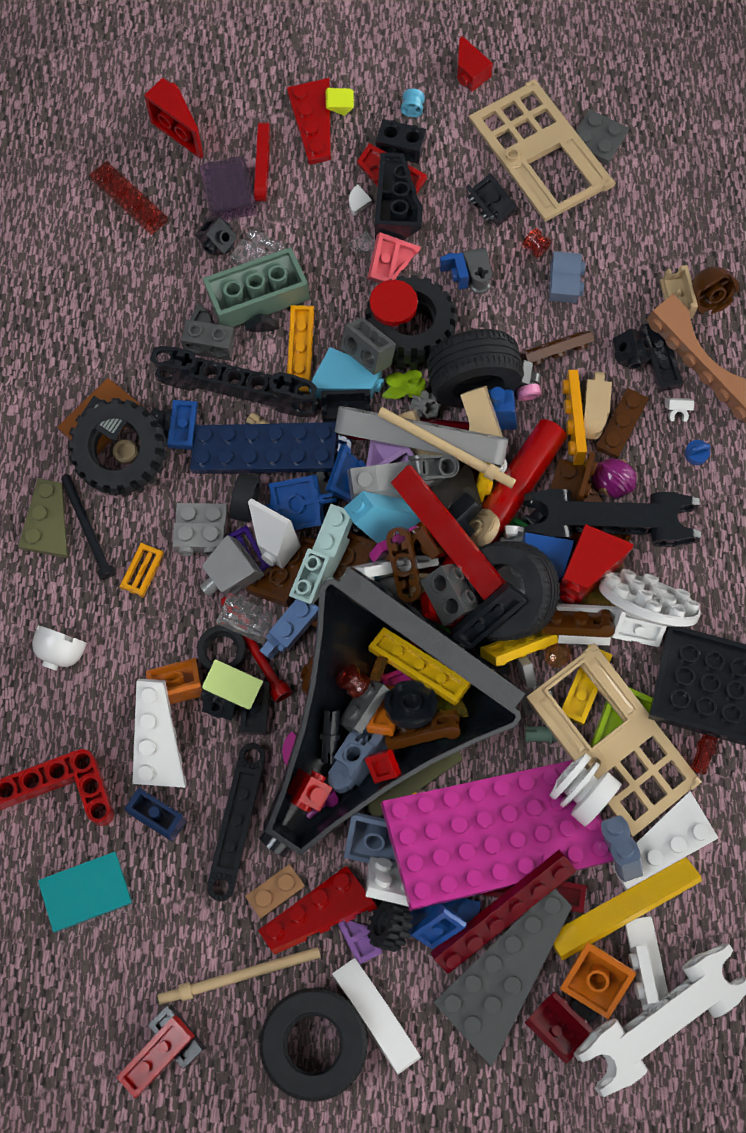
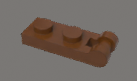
M602 609L598 613L556 610L551 621L541 630V634L585 637H611L615 633L614 624L612 623L613 615L608 609Z
M454 709L437 712L434 719L422 728L405 729L396 726L393 736L385 735V744L388 749L395 750L443 737L456 739L460 735L459 712Z

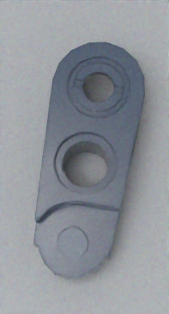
M366 727L361 734L354 731L349 733L335 754L336 762L328 772V783L336 792L344 793L352 790L355 785L360 786L370 773L365 758L370 754L388 750L385 744V735L367 733ZM360 755L357 760L353 761L356 756Z

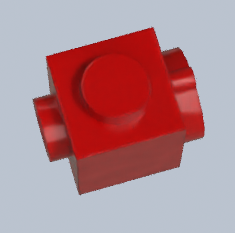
M298 769L286 792L292 796L289 802L309 813L312 808L320 812L333 787L324 782L326 777L312 770L309 774Z

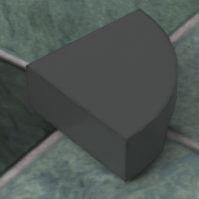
M199 304L190 318L193 321L211 323L212 321L207 310Z

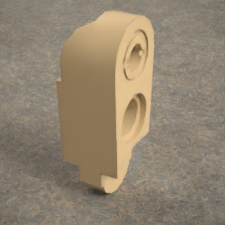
M595 371L593 380H587L583 398L586 439L590 440L601 438L610 413L612 382L605 381L604 372Z

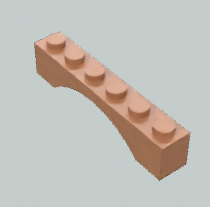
M672 294L651 312L646 321L654 332L659 333L665 339L667 346L675 350L682 357L685 365L692 368L699 375V379L715 392L716 397L732 410L733 415L746 424V379L720 367L707 355L694 334L690 311Z

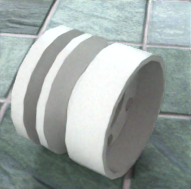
M587 753L573 761L556 780L552 792L549 794L555 800L564 792L566 796L560 802L562 807L569 804L572 800L577 804L572 810L571 815L584 827L600 813L622 785L609 772H606L597 779L594 776L599 768L597 762L587 770L585 766L591 759Z

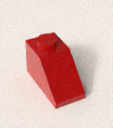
M461 36L458 47L457 79L463 87L474 91L491 78L493 63L466 38Z

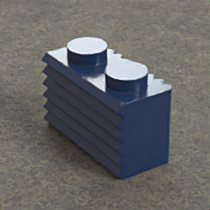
M142 788L136 790L124 809L129 815L172 842L186 823V818L182 813H179L177 810L175 811L173 807L170 808L169 805L161 802L160 799H157L150 793L148 794Z

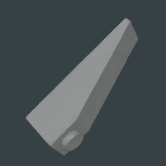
M411 461L347 470L351 501L362 491L403 499L391 482L407 465H411ZM442 462L441 469L445 473L446 465ZM450 479L432 480L425 483L431 490H434L450 482Z

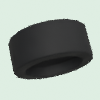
M244 473L238 475L230 504L231 519L248 523L252 521L248 501L252 498L258 502L261 484L260 477Z
M226 625L214 626L206 630L197 644V655L203 668L209 672L213 665V662L207 656V648L211 641L218 637H228L235 642L237 654L235 659L227 665L239 670L244 665L247 657V647L241 633L235 628Z

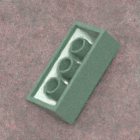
M292 247L202 278L219 325L235 327L261 313L269 315L291 307V305H297L310 300L308 282Z

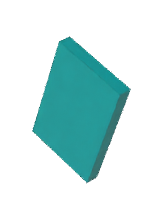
M116 851L38 880L54 933L133 904Z

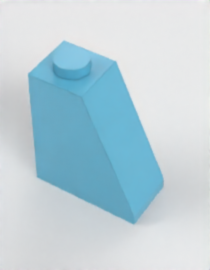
M329 347L311 382L317 387L315 399H321V391L369 389L370 399H372L375 392L379 393L381 391L384 379H382V371L373 375L350 355Z
M362 491L344 507L353 523L376 543L386 540L388 532L394 527L402 526L409 529L421 521L404 499Z

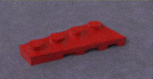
M330 78L287 87V94L309 165L331 160L330 110L326 109V89L330 88Z
M345 866L260 928L258 932L275 955L306 941L308 936L317 932L322 934L331 930L330 927L344 920L349 922L355 919L357 914L366 910L371 912L378 908L370 897H366L365 889L350 869Z

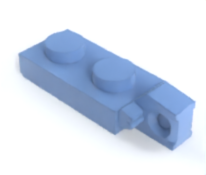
M296 599L265 637L267 641L260 651L272 660L279 651L283 653L286 649L290 650L318 617V606Z

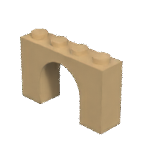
M485 385L462 393L460 396L469 420V431L503 437L487 386ZM416 409L398 415L402 418L420 421ZM410 448L414 455H446Z

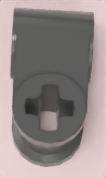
M486 247L462 251L469 275L471 291L476 294L486 293L490 289V279L492 277Z
M424 454L408 456V461H411L412 467L425 482L454 477L459 471V462L452 455ZM442 462L446 465L445 473L441 469Z

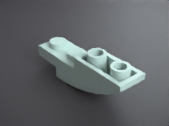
M330 504L313 549H307L290 591V597L313 605L319 598L322 582L325 578L332 577L349 544L350 539L347 538V535L353 523L344 508Z

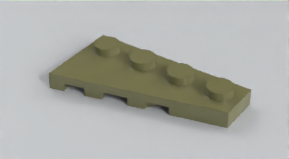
M460 751L429 765L370 802L367 806L371 816L379 818L383 816L382 801L408 796L414 792L417 793L430 782L459 764L463 760Z

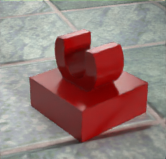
M392 749L370 754L365 758L374 783L397 778L401 774Z

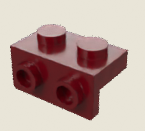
M552 992L544 999L524 1022L565 1064L574 1057L575 1051L587 1039L590 1033L594 1031L589 1026V1023L583 1017H580L569 1006L568 1002L556 992Z

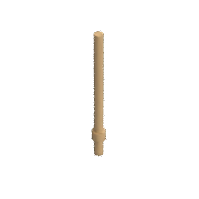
M381 407L377 416L439 450L456 457L461 462L482 472L485 478L491 481L494 479L512 489L516 479L499 471V467L492 463L490 465Z
M315 947L194 984H190V982L180 984L177 989L158 994L159 1004L163 1005L180 999L183 1002L193 999V995L321 958L319 949Z

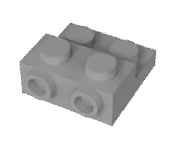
M177 503L176 523H174L173 549L175 553L181 556H192L193 553H203L205 556H210L226 536L227 505Z

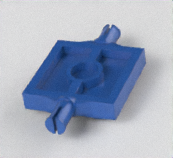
M317 475L270 483V504L264 506L291 520L293 528L296 530L322 525L325 519L324 504L336 502L337 497L328 499V497L336 496L335 492L322 494L319 489Z

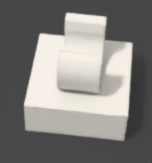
M665 398V408L670 410L668 414L669 420L674 421L675 414L681 412L682 421L687 422L689 414L686 410H694V400L690 398Z

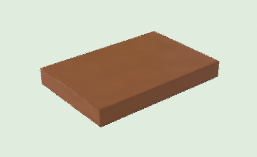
M107 378L57 428L72 441V436L69 435L71 427L76 428L78 423L75 419L78 415L82 414L93 396L100 400L105 399L107 402H110L112 398H120L122 401L128 399L134 401L137 405L141 404L111 379ZM124 425V427L122 428V430L120 431V433H121L127 426ZM104 434L98 441L97 455L113 441Z

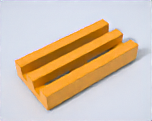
M140 543L119 586L120 589L127 590L143 598L164 556V551ZM144 551H148L132 586L128 585ZM155 554L156 556H155V558H154V560H153V562H152V564H151V566H150V568H149V570H148V572H147V574H146V577H145V579H144V581H143V583H142V585H141V587H140V589H139V588H137V587H138V585H139V583H140V581H141V579H142V577H143V575H144V573H145V571H146V569H147V567H148V565H149V563H150V561H151L153 555Z

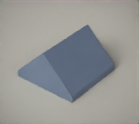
M361 813L353 814L351 816L344 858L369 863L370 857L386 858L396 862L385 819Z

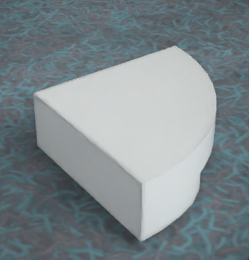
M359 185L352 189L349 196V206L353 216L372 205V199Z
M505 526L503 538L521 542L524 528L520 526Z

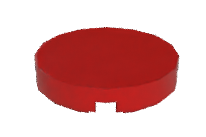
M394 279L386 280L373 289L369 305L377 321L383 325L393 327L399 326V324L404 322L407 323L414 317L418 307V299L412 286L404 281Z

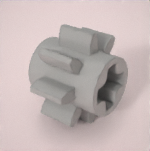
M422 390L421 396H412L413 399L409 408H412V410L416 409L419 418L429 419V417H437L441 404L437 403L433 393L429 394V392Z

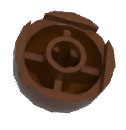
M717 266L701 270L692 280V287L698 304L697 309L702 314L711 309V314L724 310L734 301L732 296L735 291L737 294L739 291V283L727 269ZM705 296L710 301V303L705 301Z

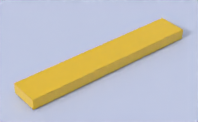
M684 857L562 926L553 944V948L563 961L581 951L587 942L595 943L702 881L701 875L690 861Z

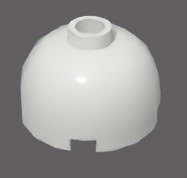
M39 625L32 642L35 655L43 660L42 666L56 671L58 666L69 667L74 665L81 658L87 644L84 641Z

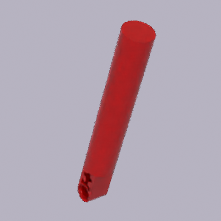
M540 419L506 468L504 473L516 479L512 489L497 481L491 490L490 496H487L480 506L481 509H490L500 521L499 531L491 543L497 542L504 533L505 526L510 524L523 505L524 494L531 493L566 441V432L553 421ZM447 555L441 565L454 564V562ZM420 600L417 607H419L422 610V604Z

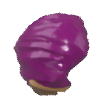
M610 458L597 464L592 481L599 493H604L609 498H618L630 494L636 488V473L625 460Z

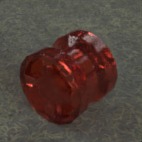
M535 228L525 237L522 246L525 249H530L535 258H539L548 250L552 241L550 238L544 237L540 229Z
M349 664L340 671L336 683L340 688L346 689L348 695L357 698L368 689L370 678L366 674L360 673V669L356 665Z

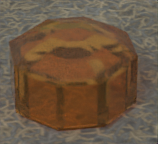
M564 643L550 645L545 649L544 661L551 668H562L569 661L570 650Z

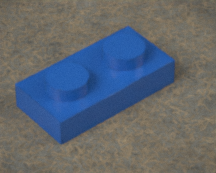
M173 400L171 427L167 443L168 448L192 450L198 403L197 401Z

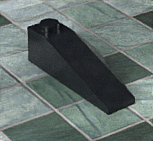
M381 153L374 223L375 241L379 233L404 240L422 228L423 207L421 201L419 202L415 185H413L404 154Z

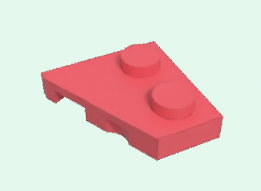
M383 233L377 234L367 279L378 283L389 279H396L414 255L420 251L421 247Z

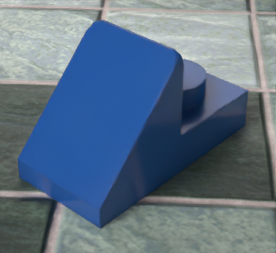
M443 903L432 905L430 915L413 926L411 936L433 950L466 927V922Z

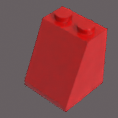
M585 524L560 581V598L568 603L576 602L579 604L599 586L601 579L606 577V574L615 572L623 564L634 544Z

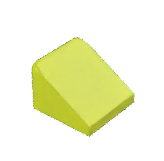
M326 89V109L343 116L353 109L354 91L352 89Z

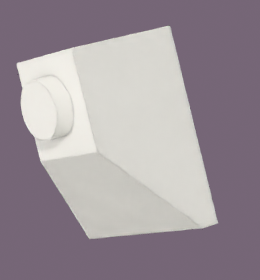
M251 498L248 504L257 544L262 553L261 558L271 566L275 564L283 569L301 547L291 520Z

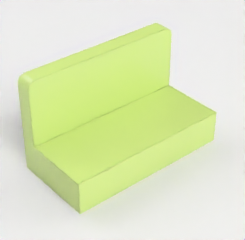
M215 659L202 688L249 710L263 685V681Z

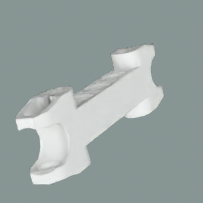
M722 943L708 951L697 954L682 966V969L688 979L625 1026L621 1027L617 1019H611L590 1033L587 1039L575 1051L574 1055L578 1061L582 1062L591 1060L601 1054L605 1057L608 1065L607 1072L595 1087L598 1095L605 1097L622 1088L631 1086L642 1078L648 1070L642 1058L707 1009L713 1018H717L739 1004L746 995V977L742 976L728 983L722 974L723 964L733 952L730 944Z

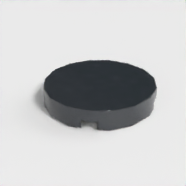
M407 680L395 684L394 688L386 693L384 700L387 718L393 724L405 729L422 728L429 724L436 716L438 700L433 689L431 688L430 690L422 682Z

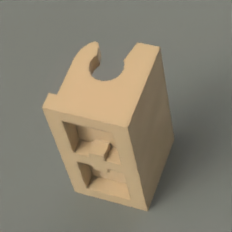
M688 265L681 266L675 274H672L671 269H668L663 279H660L664 301L674 294L688 308L690 318L693 319L698 304L693 291Z

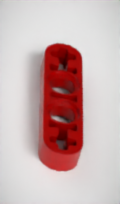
M258 122L254 184L255 202H267L270 123Z

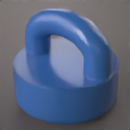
M702 440L691 441L684 452L686 460L693 465L704 464L710 456V444Z

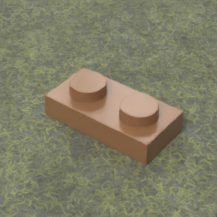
M289 864L245 897L260 919H262L304 889L305 885Z

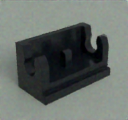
M370 389L321 391L323 422H336L339 406L371 411Z

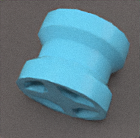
M407 89L404 91V102L401 104L402 114L408 117H419L422 115V104L425 100V95L422 91L418 89Z

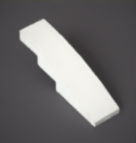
M355 958L332 973L333 978L349 1002L360 1014L366 1030L397 1074H400L421 1058L402 1026Z

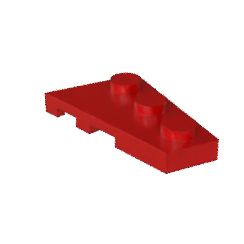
M369 143L357 160V164L378 187L380 154L386 152ZM408 165L413 185H415L418 194L427 180V175Z

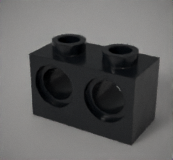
M382 119L376 138V147L386 153H403L406 161L419 164L426 143V128L399 123L395 120Z

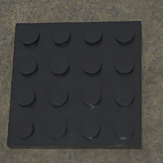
M668 626L648 719L746 746V644L684 627Z

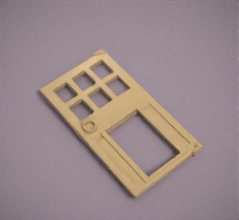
M536 79L529 81L524 87L469 115V120L544 222L601 191L605 192L611 189L616 184ZM533 94L541 105L529 111L521 100ZM515 104L522 115L510 121L502 110ZM547 112L555 123L542 129L535 117ZM496 114L503 123V126L491 131L483 120ZM528 122L536 133L523 139L516 127ZM509 132L517 143L504 149L497 140V137ZM561 147L590 184V187L558 203L529 164Z
M595 643L589 645L579 657L525 697L573 761L587 753L591 759L585 768L588 770L597 762L599 768L594 775L597 779L613 767L619 773L627 787L616 796L614 795L607 803V806L615 817L620 815L627 821L631 837H634L678 799L702 782L654 720L648 719L649 713ZM579 666H581L623 721V723L593 747H590L548 692L550 688ZM650 737L654 739L665 754L654 765L640 748V745ZM631 752L635 754L646 769L635 780L621 764V760ZM669 761L684 778L673 789L659 773V770ZM651 776L665 793V796L654 805L640 788V785ZM631 792L635 794L646 809L636 820H633L620 803Z

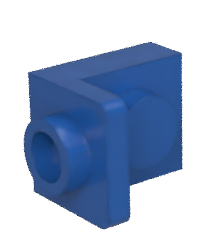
M463 252L457 254L448 253L440 257V272L451 270L452 281L457 282L459 290L468 288L469 275Z

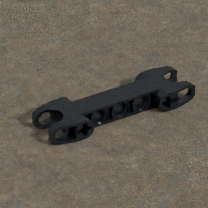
M159 346L153 348L150 356L151 363L157 368L155 377L161 383L188 391H193L197 388L273 406L280 413L299 417L314 416L318 407V401L315 399L317 387L311 381L292 374L278 372L269 375L197 358L192 351L178 347ZM160 353H167L170 356V360L159 362L156 360V357ZM164 370L172 376L168 378L162 377L161 372ZM211 374L216 375L214 378H206ZM232 380L240 381L237 384L230 383ZM257 385L263 386V388L259 390L253 389V387ZM307 386L311 389V393L306 394L300 391L299 388ZM311 402L313 405L307 411L299 408V403Z
M547 489L526 493L523 497L524 506L539 509L546 517L543 523L524 526L523 536L525 533L572 540V533H581L586 524L608 534L651 535V545L655 547L672 548L698 543L701 539V531L684 527L677 517L680 513L697 510L698 506H700V499L676 492L653 493L650 495V503L572 501V492L566 489Z

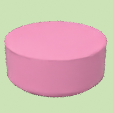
M529 384L519 387L516 390L518 400L528 401L540 397V385Z

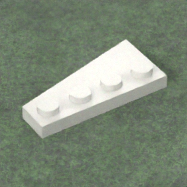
M137 680L133 784L185 788L187 785L186 778L182 770V759L177 746V735L172 722V711L165 680Z
M688 792L636 842L640 850L643 876L627 882L619 878L625 890L718 839L717 834L691 792ZM613 864V865H612V868H613V870H614L615 873H616L615 866H614V864Z

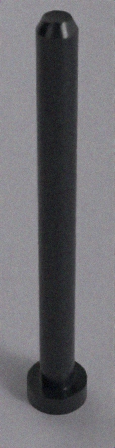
M68 474L62 475V483L99 567L97 575L100 580L108 579L114 576L116 571L112 565H108L71 476Z

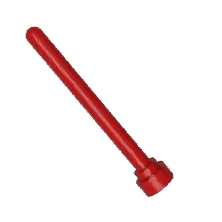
M222 597L221 605L237 631L241 633L246 646L268 682H270V695L275 703H278L288 698L293 693L289 684L279 680L230 598Z

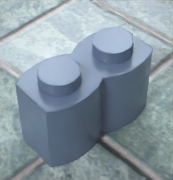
M553 251L550 266L549 301L577 303L579 296L583 297L584 282H580L581 276H584L586 263L582 261V254Z
M620 815L602 821L603 838L608 846V850L612 854L615 870L619 878L627 882L643 876L640 850L636 842L631 838L627 821Z

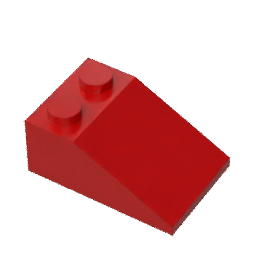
M162 77L144 95L150 123L201 159L203 151L199 130L181 91L175 83H170Z

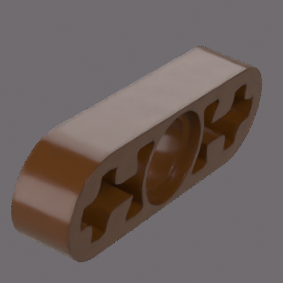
M397 526L391 529L386 536L387 548L397 594L401 600L413 602L422 592L411 533L407 528ZM396 532H399L400 536H405V540L401 542L402 550L408 548L409 552H401L395 555V551L400 549L399 543L392 540L396 536ZM400 557H406L410 560V570L402 571L398 568L397 561ZM413 573L414 577L409 578V583L416 590L412 593V596H409L408 592L403 591L407 586L406 578L401 580L400 576L406 577Z

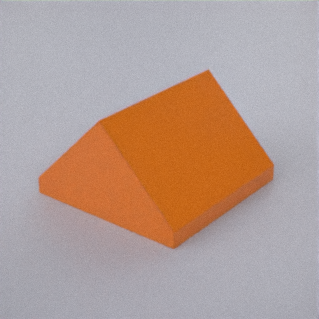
M196 658L146 671V679L165 680L170 705L201 697L203 685Z
M587 942L577 954L560 986V990L609 1020L637 972Z

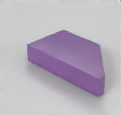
M345 920L338 923L354 958L360 965L383 953L380 948L373 947L370 944V939L367 935L370 930H367V926L352 921L345 922Z

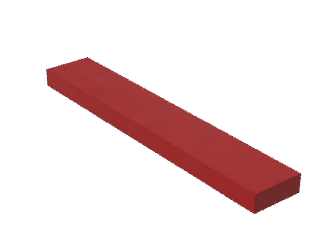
M407 465L394 478L391 484L457 567L461 569L481 597L486 600L506 583L505 580L412 465Z

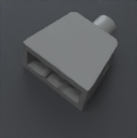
M227 535L204 562L202 567L209 578L200 587L209 597L217 590L231 596L263 577L264 573L239 540Z

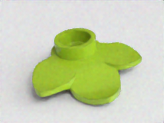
M408 370L405 374L397 372L386 376L385 382L390 387L382 394V397L386 399H399L406 395L410 398H413V395L421 396V391H425L426 387L422 373L418 370Z

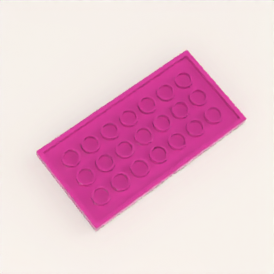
M573 760L382 801L381 808L409 910L514 886L559 849L577 871L613 862L612 854L608 850V846L603 838L600 813L584 827L571 815L572 810L577 804L572 800L569 804L562 807L560 802L566 796L564 792L555 800L549 796L556 784V780Z

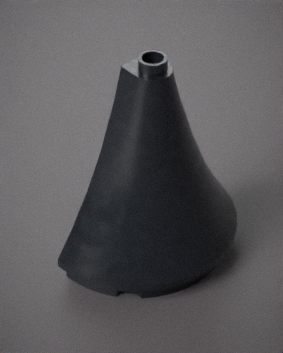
M349 566L341 579L337 577L325 578L320 585L318 623L312 671L301 723L281 783L268 814L263 821L264 832L260 836L261 842L279 856L286 857L291 849L302 856L336 826L390 788L453 753L514 728L521 719L520 711L516 706L525 693L474 651L469 650L455 640L449 632L434 621L424 617L416 608L401 600L396 594L370 579L361 571ZM384 627L405 641L407 639L411 640L421 647L427 655L471 683L470 688L456 706L448 702L451 709L458 711L460 715L459 737L456 739L443 737L430 742L393 750L401 771L397 778L374 783L371 773H369L359 787L355 785L352 790L347 792H336L338 803L333 807L325 806L310 819L306 816V811L289 802L292 796L286 791L298 769L309 774L312 770L326 777L324 782L329 785L328 772L334 764H330V753L328 763L321 762L322 739H320V732L323 731V709L331 708V719L333 708L340 709V718L365 679L383 684L381 681L382 675L398 670L369 651V645ZM436 694L438 701L443 700L442 697ZM340 724L338 732L341 733V739L338 740V750L349 735V732ZM360 755L356 756L353 761L357 760Z

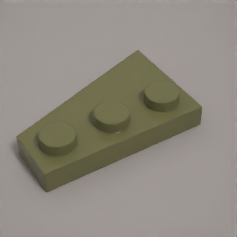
M38 478L18 547L20 550L68 558L63 484Z

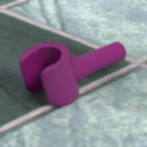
M333 788L322 808L325 806L333 807L338 803V797ZM312 808L310 813H306V816L310 819L319 811Z

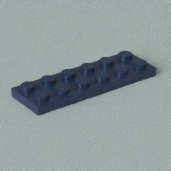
M336 422L195 425L190 471L193 474L332 472L337 458L339 433L335 432Z

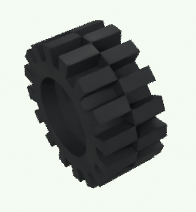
M383 900L376 903L378 909L372 911L373 916H369V921H371V924L367 926V930H370L367 934L370 939L369 942L376 948L391 952L399 951L401 946L406 944L405 938L410 936L408 930L412 929L413 924L410 921L413 919V915L410 914L411 911L408 906Z

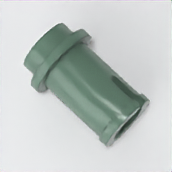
M525 726L526 743L549 742V745H552V742H557L547 726Z

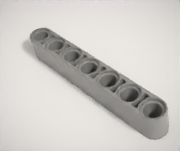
M344 406L338 407L335 425L336 433L449 455L377 416V412ZM404 418L483 462L498 465L504 464L509 440L507 438Z

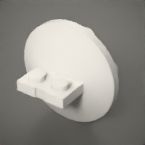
M622 569L621 573L606 574V577L601 579L599 584V590L603 596L618 608L613 622L615 633L611 637L630 642L637 641L640 644L655 647L660 646L667 626L686 627L695 625L701 614L700 604L690 598L691 594L686 590L674 589L658 582L659 578L654 575L645 574L642 577L628 569Z

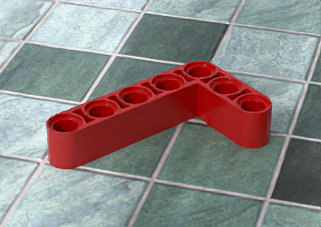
M86 749L70 752L0 779V810L76 782L86 815L93 823L98 826H106L114 818V809L98 761ZM90 758L88 767L79 769L78 764L80 760ZM59 767H64L63 776L55 779L53 777L54 771ZM36 776L39 777L38 785L34 788H29V780ZM91 782H98L97 790L94 793L88 794L86 792L87 786ZM8 786H13L12 795L8 798H3L4 789ZM101 806L106 807L104 817L95 818V810Z

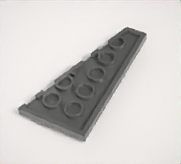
M556 889L525 912L434 1002L491 1067L572 908Z

